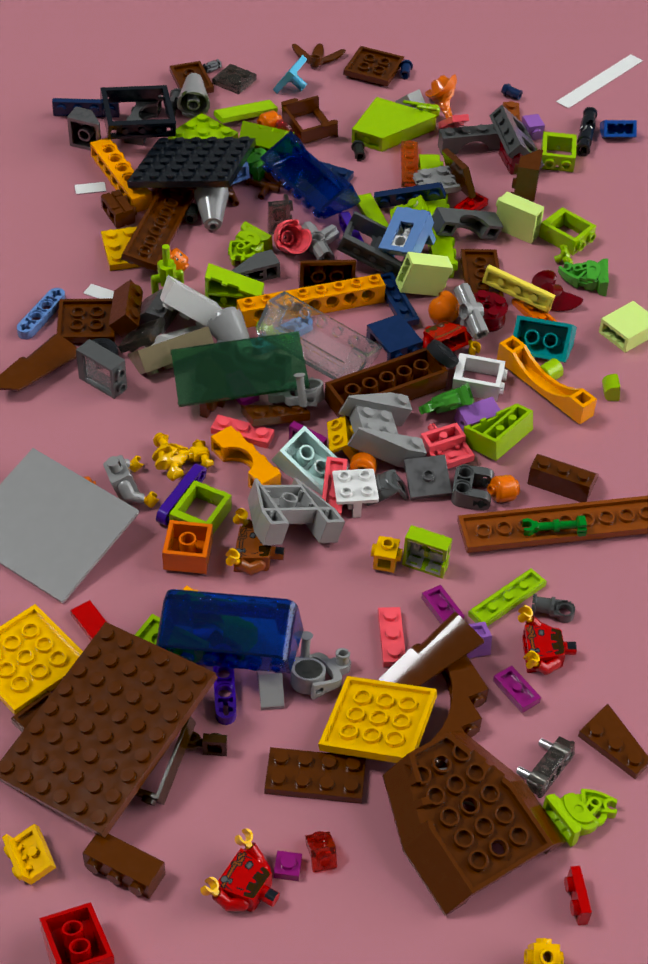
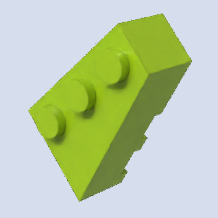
M242 121L239 138L244 136L255 138L256 145L259 148H263L266 151L274 149L278 151V154L285 155V152H291L295 132Z
M208 263L205 275V296L217 302L221 308L235 307L237 309V299L264 295L263 282Z
M516 403L496 412V416L490 419L482 418L480 423L474 426L466 425L464 426L465 442L469 448L497 461L533 430V410Z

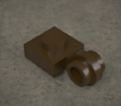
M193 731L186 750L195 751L196 749H203V755L227 756V735L203 733L202 739L198 733Z

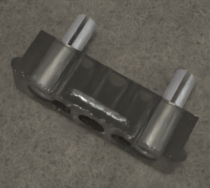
M559 736L552 743L541 738L538 745L548 751L531 772L521 766L517 768L516 773L526 778L528 787L538 798L545 795L574 757V741H568Z

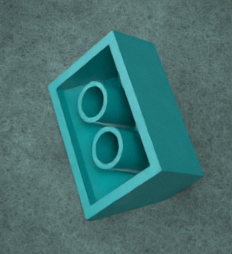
M517 315L513 335L527 345L533 357L548 360L555 358L559 362L566 363L574 345L577 327L573 324Z

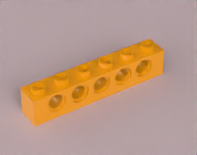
M108 138L90 142L91 157L115 190H120L123 195H127L130 205H134L137 212L146 210L153 199V193L148 188H128L127 181L134 173L130 162L126 161L124 154L118 150L116 143H113Z

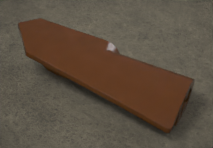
M54 334L27 358L20 357L0 374V390H22L52 371L76 359L77 347L62 336Z
M454 611L421 644L413 645L379 678V681L422 686L482 645L484 639Z

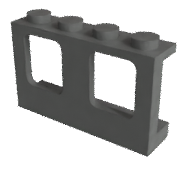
M503 105L489 115L504 149L511 159L519 152L524 156L537 151L526 126ZM541 160L540 169L544 166V163H543L542 160Z
M356 211L352 215L337 250L384 274L393 272L396 278L406 257L404 256L403 261H400L380 251L378 247L387 227ZM353 230L371 237V244L368 245L351 236Z

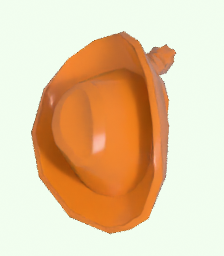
M456 74L450 78L441 75L438 79L431 82V89L425 92V95L441 108L446 118L452 116L450 99L453 97L456 89Z

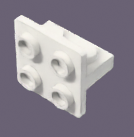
M374 469L337 470L332 472L336 503L338 505L347 504L348 510L351 509L353 518L361 517L362 503L379 502Z

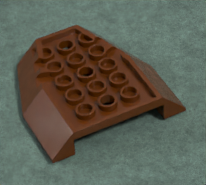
M449 731L408 753L383 774L402 850L445 916L466 904L471 896L542 853L548 854L566 843L565 838L525 781L463 731ZM443 760L447 764V769H438L435 761ZM463 802H472L475 806V811L469 812L465 810ZM492 844H500L504 849V854L494 853L491 847Z

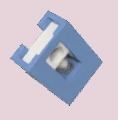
M397 207L378 247L379 250L395 257V255L406 256L407 252L421 253L425 244L434 245L436 238L432 230L434 221L431 213L427 210Z

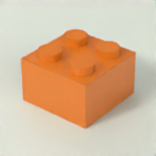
M169 520L162 551L163 570L207 574L213 544V524Z

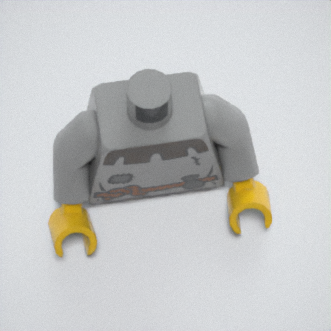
M122 455L108 458L103 465L119 499L128 504L133 502L142 504L144 502L150 508L158 503L159 499L156 498L157 494L151 491L147 496L144 493H140L130 471L131 469L133 472H137L144 465L139 463L141 460L140 456L136 455L131 461L124 459Z

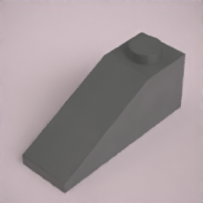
M268 250L252 255L232 271L262 282L280 277V262L274 252Z

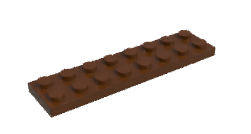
M159 188L124 249L121 260L148 270L157 271V263L163 259L162 245L168 244L170 246L189 205L194 200V188Z

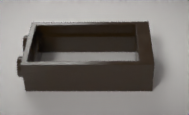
M191 716L180 732L157 793L141 788L135 796L141 797L142 802L155 806L156 803L165 804L196 725Z

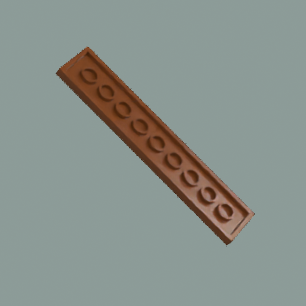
M648 496L458 515L457 522L467 553L648 534ZM585 515L587 522L586 536L581 537L577 535L576 529H561L559 532L545 530L538 531L531 536H524V528L529 527H522V520L526 518L537 522H553V519H559V521L576 520L577 516Z

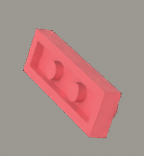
M452 115L438 122L439 129L464 126V123L469 121V115Z
M219 414L211 426V434H216L232 426L242 434L247 442L267 449L275 434V429L264 426L253 427L249 422Z
M327 456L322 499L334 507L341 516L343 505L336 503L332 472L346 470L347 459Z
M400 607L378 608L382 661L383 667H391L405 654Z

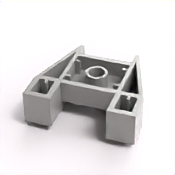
M391 392L348 396L339 411V415L349 416L354 434L349 440L348 446L405 468L404 459L425 457L427 454L422 438L398 434L396 425L402 426L412 411L408 396Z
M258 478L254 479L248 496V504L254 533L263 545H281L289 524H306L319 543L338 542L345 524L344 519L334 507L299 479L294 478L292 485H262Z

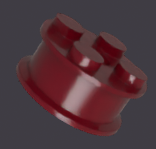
M479 290L474 293L476 302L482 303L484 307L483 318L489 332L501 329L505 324V315L508 311L506 299L499 294L485 290Z

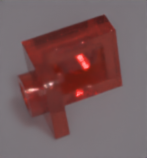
M318 831L311 835H305L313 872L336 869V846L330 831Z

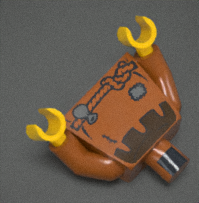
M239 508L235 512L236 515L233 517V522L238 525L242 523L243 525L239 528L236 548H231L226 553V557H228L226 564L228 566L234 564V572H245L248 575L268 571L271 559L284 560L285 548L263 545L254 533L252 521L250 519L247 520L248 512L244 508Z

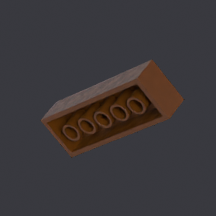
M426 347L325 382V401L338 418L344 416L339 415V411L349 395L391 392L406 395L409 401L446 388L448 370L430 354Z

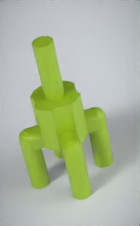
M168 244L162 245L163 260L157 263L158 274L151 276L152 294L159 291V283L164 287L168 275L184 284V272L181 269L176 270L174 260L170 259V246Z

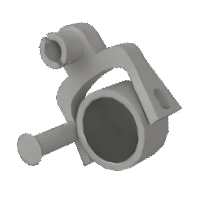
M305 373L294 374L296 383L286 384L283 389H281V382L279 381L268 383V400L270 403L285 402L288 406L299 405L300 407L317 406V403L325 398L323 381L313 377L304 379Z
M303 631L300 633L302 638L301 654L299 657L291 658L290 684L299 693L311 694V698L314 700L341 686L342 675L350 672V652H348V649L339 648L336 650V657L330 659L320 652L310 655V643L313 634L309 631ZM326 672L331 677V680L325 681Z

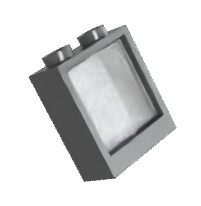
M90 339L76 349L79 379L113 399L125 392L127 389L125 359Z

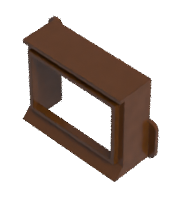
M318 95L299 101L297 98L281 102L282 120L290 131L295 132L294 136L301 146L332 135L338 137V120L329 121L319 109ZM313 113L321 125L303 130L295 118Z

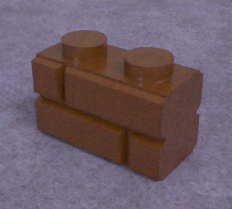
M120 190L112 191L111 194L101 195L102 209L117 229L135 223L137 211L134 205H130L127 195H123Z

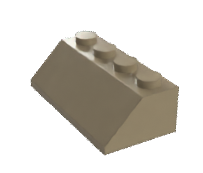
M206 326L129 353L128 357L140 374L147 373V376L158 373V368L165 367V370L175 367V362L181 360L182 363L194 360L193 356L197 354L200 357L211 354L210 350L214 348L215 344L209 327Z

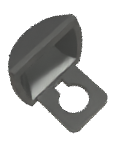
M395 469L375 475L379 502L397 492L405 500L408 499L406 485L396 474Z

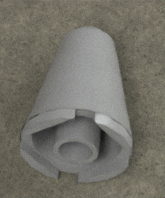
M191 73L186 77L177 99L178 110L180 109L184 116L194 118L201 113L206 114L210 108V100L202 77L197 73Z
M227 187L194 189V198L203 224L209 230H217L222 226L229 197Z
M227 307L216 313L217 317L214 320L211 318L207 324L211 335L216 340L219 339L237 344L240 351L250 358L254 349L241 310L239 308L237 310L235 307Z

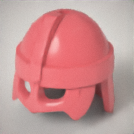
M297 219L285 220L279 223L274 231L275 245L284 253L301 254L309 248L312 241L311 231L303 229Z

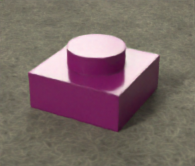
M277 850L273 878L299 881L302 854Z

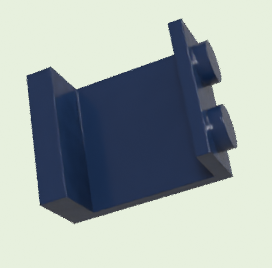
M401 314L367 325V341L369 343L378 341L388 353L387 361L422 349V339Z

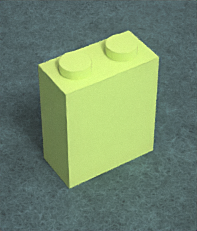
M506 192L502 197L498 198L496 214L503 225L501 231L532 244L540 233L544 206L510 192Z
M407 252L395 281L400 293L439 296V293L445 289L446 282L453 272V265L448 256Z
M632 301L601 318L599 333L626 353L648 340V311Z

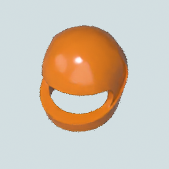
M444 290L440 292L439 297L433 299L429 304L428 313L430 319L436 324L443 321L454 322L459 316L460 305L458 300L449 291Z

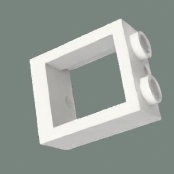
M460 353L459 363L456 365L452 389L469 383L473 397L481 399L493 397L495 401H498L499 394L504 392L505 383L502 381H506L508 370L504 369L506 361ZM466 370L497 376L496 383L464 378V372Z

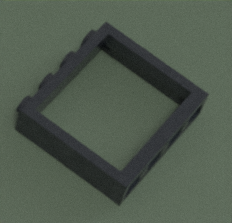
M167 85L100 88V103L108 139L175 137L176 120ZM163 101L168 118L112 121L109 103Z

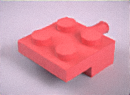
M432 423L428 426L429 431L421 433L420 438L423 440L427 457L445 455L448 469L474 461L475 455L465 442L466 435L458 423L437 428L435 423Z

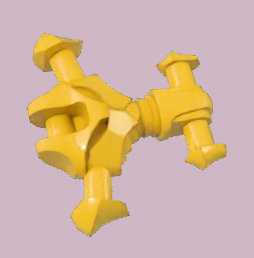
M160 432L153 438L154 445L159 447L152 455L155 467L158 470H168L167 478L171 481L184 476L181 467L186 460L202 462L201 465L206 468L214 465V461L209 459L210 451L205 447V441L196 439L192 443L193 446L188 449L176 443H168L169 435Z

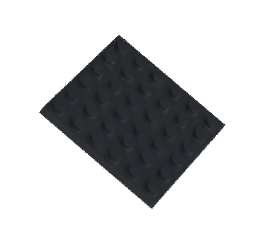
M248 136L241 138L225 137L223 139H217L216 137H209L207 139H201L200 137H193L191 139H184L183 137L175 139L160 138L128 179V188L230 187L256 146V140Z

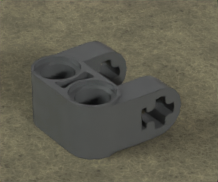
M466 464L459 465L455 471L451 502L457 507L482 511L489 509L491 505L490 493L484 490L472 489V486L487 488L491 479L495 476L494 471L486 467L469 466Z

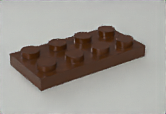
M461 249L463 281L470 285L473 294L479 290H485L504 297L502 291L482 283L489 264L500 269L497 249Z
M270 747L264 794L362 804L366 758Z

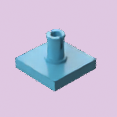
M302 55L273 88L277 94L288 82H292L300 91L306 87L307 83L297 75V71L307 60L305 56Z

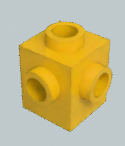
M384 536L378 537L377 544L373 543L371 549V556L374 557L373 569L394 573L397 561L401 562L403 549L399 548L400 539Z
M536 938V943L529 944L528 949L524 950V964H564V954L560 951V944H552V939Z

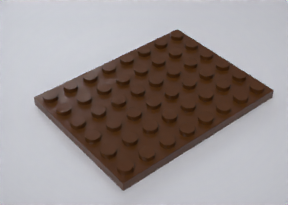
M105 622L1 759L0 781L105 838L218 677L215 672Z

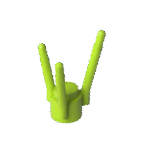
M402 101L404 104L415 105L418 109H423V111L436 114L437 117L439 116L440 109L437 104Z

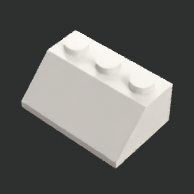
M167 276L160 296L165 308L171 311L173 309L178 310L180 316L187 320L190 318L196 321L195 324L201 328L206 327L211 318L214 320L217 317L216 313L222 310L217 302L175 278Z

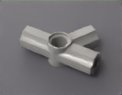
M311 221L305 222L301 227L309 229L312 234V241L308 248L309 253L315 255L317 260H334V254L328 245L339 238L340 232L337 230V227L331 224L318 231L315 224H312Z
M468 283L456 286L454 293L460 305V325L465 326L475 340L486 337L489 334V330L483 318L484 307L482 303L476 302Z

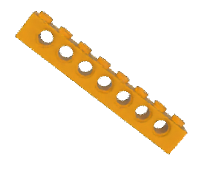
M380 274L237 299V310L238 308L241 310L246 327L249 328L256 326L259 320H262L265 324L296 319L300 316H313L383 303L386 285Z

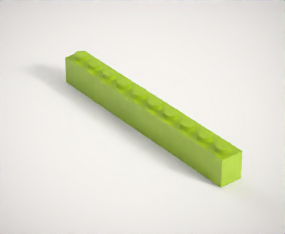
M419 154L418 170L443 166V161H440L439 154ZM446 194V199L426 201L431 215H433L437 207L450 208L448 194ZM432 227L436 241L434 245L428 244V252L432 255L448 256L453 265V272L449 278H454V271L458 270V260H455L456 248H454V237L437 235Z

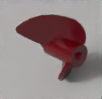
M543 270L533 277V285L556 295L551 307L552 311L572 310L583 302V298L565 292L561 285L555 284L557 276L554 271Z

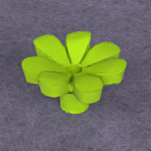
M562 244L560 246V254L554 256L555 262L563 261L564 263L569 262L573 264V260L568 252V246Z

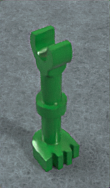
M585 515L577 516L576 520L569 521L553 519V522H537L529 518L522 520V527H529L524 528V536H531L538 531L545 530L559 532L561 529H576L579 537L586 536L587 533Z

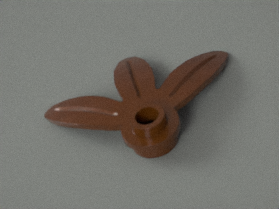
M319 43L314 48L312 55H309L297 44H292L294 52L299 57L305 56L307 63L311 67H320L325 62H331L340 58L346 52L345 49H340L323 57V44Z

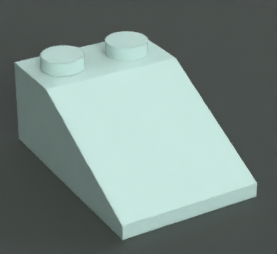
M303 426L272 458V461L286 475L293 479H299L307 487L322 495L327 456L338 457L307 427Z

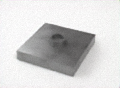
M445 455L404 459L410 500L450 496L452 494Z

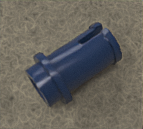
M404 60L400 65V77L408 79L413 64L410 60Z
M508 83L503 85L501 93L504 96L508 95L520 100L523 91L512 87Z

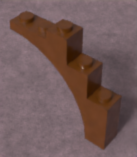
M466 655L442 671L450 695V711L443 727L433 739L449 731H463L470 737L480 732L482 718L476 708L486 702L489 689ZM443 760L435 761L437 768H441L446 764Z

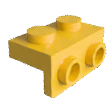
M346 416L328 421L329 450L332 453L343 450L351 461V458L358 453L357 449L348 446V442L354 434L351 423Z
M36 824L31 825L14 838L8 834L2 837L5 844L3 847L4 852L11 859L13 864L12 872L18 880H23L32 885L56 868L40 827Z

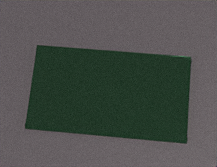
M299 331L171 350L179 407L297 390L296 377L293 376L296 373H305V389L310 388Z

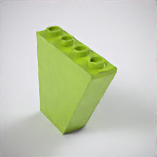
M376 97L352 128L351 143L355 140H361L365 147L382 152L435 130L437 115Z

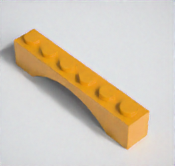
M514 335L499 343L497 360L506 361L505 367L579 425L594 415L597 399L583 388L568 387L549 376L536 362L527 345Z

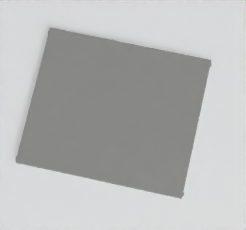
M32 448L0 484V564L59 602L64 603L138 516L140 511Z

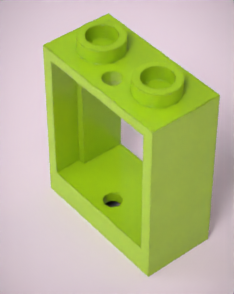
M543 131L541 150H543L542 161L544 166L541 169L574 172L577 135ZM547 150L571 152V155L547 153Z
M562 207L541 222L539 237L558 248L562 244L564 246L567 245L568 252L573 256L578 251H582L587 244L594 241L596 225ZM564 225L579 233V235L574 238L559 228Z
M194 480L169 513V520L213 524L214 534L232 509V495ZM196 497L217 505L207 521L185 513Z

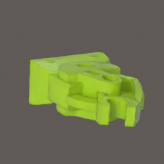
M245 221L241 225V231L235 236V240L230 241L228 247V255L232 266L236 265V261L243 263L256 253L273 250L272 235Z
M581 789L580 794L568 793L561 798L555 794L545 796L543 808L566 842L572 847L577 843L579 836L594 832L597 827L605 823L607 818L616 817L617 809H610L608 806L616 808L617 799L596 790Z

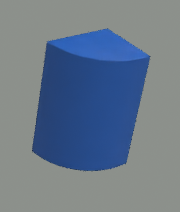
M604 120L600 123L601 136L637 137V120Z

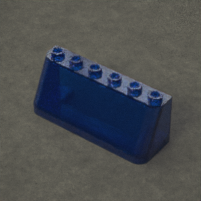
M292 131L288 132L260 157L263 163L262 168L268 174L271 172L272 177L277 182L281 181L286 191L291 190V194L297 201L302 200L303 206L307 210L311 209L317 219L321 218L324 220L353 208L361 202L353 185L342 175L338 178L306 150L301 139Z
M171 589L166 592L163 600L156 645L198 665L290 674L304 629L298 605L289 599Z

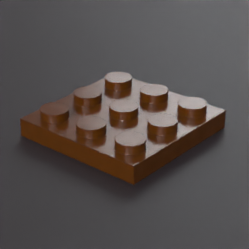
M360 46L344 68L343 75L381 86H388L400 69L404 56Z
M113 298L59 299L57 334L71 343H85L89 339L94 340L97 338H106L115 342V331L109 327Z

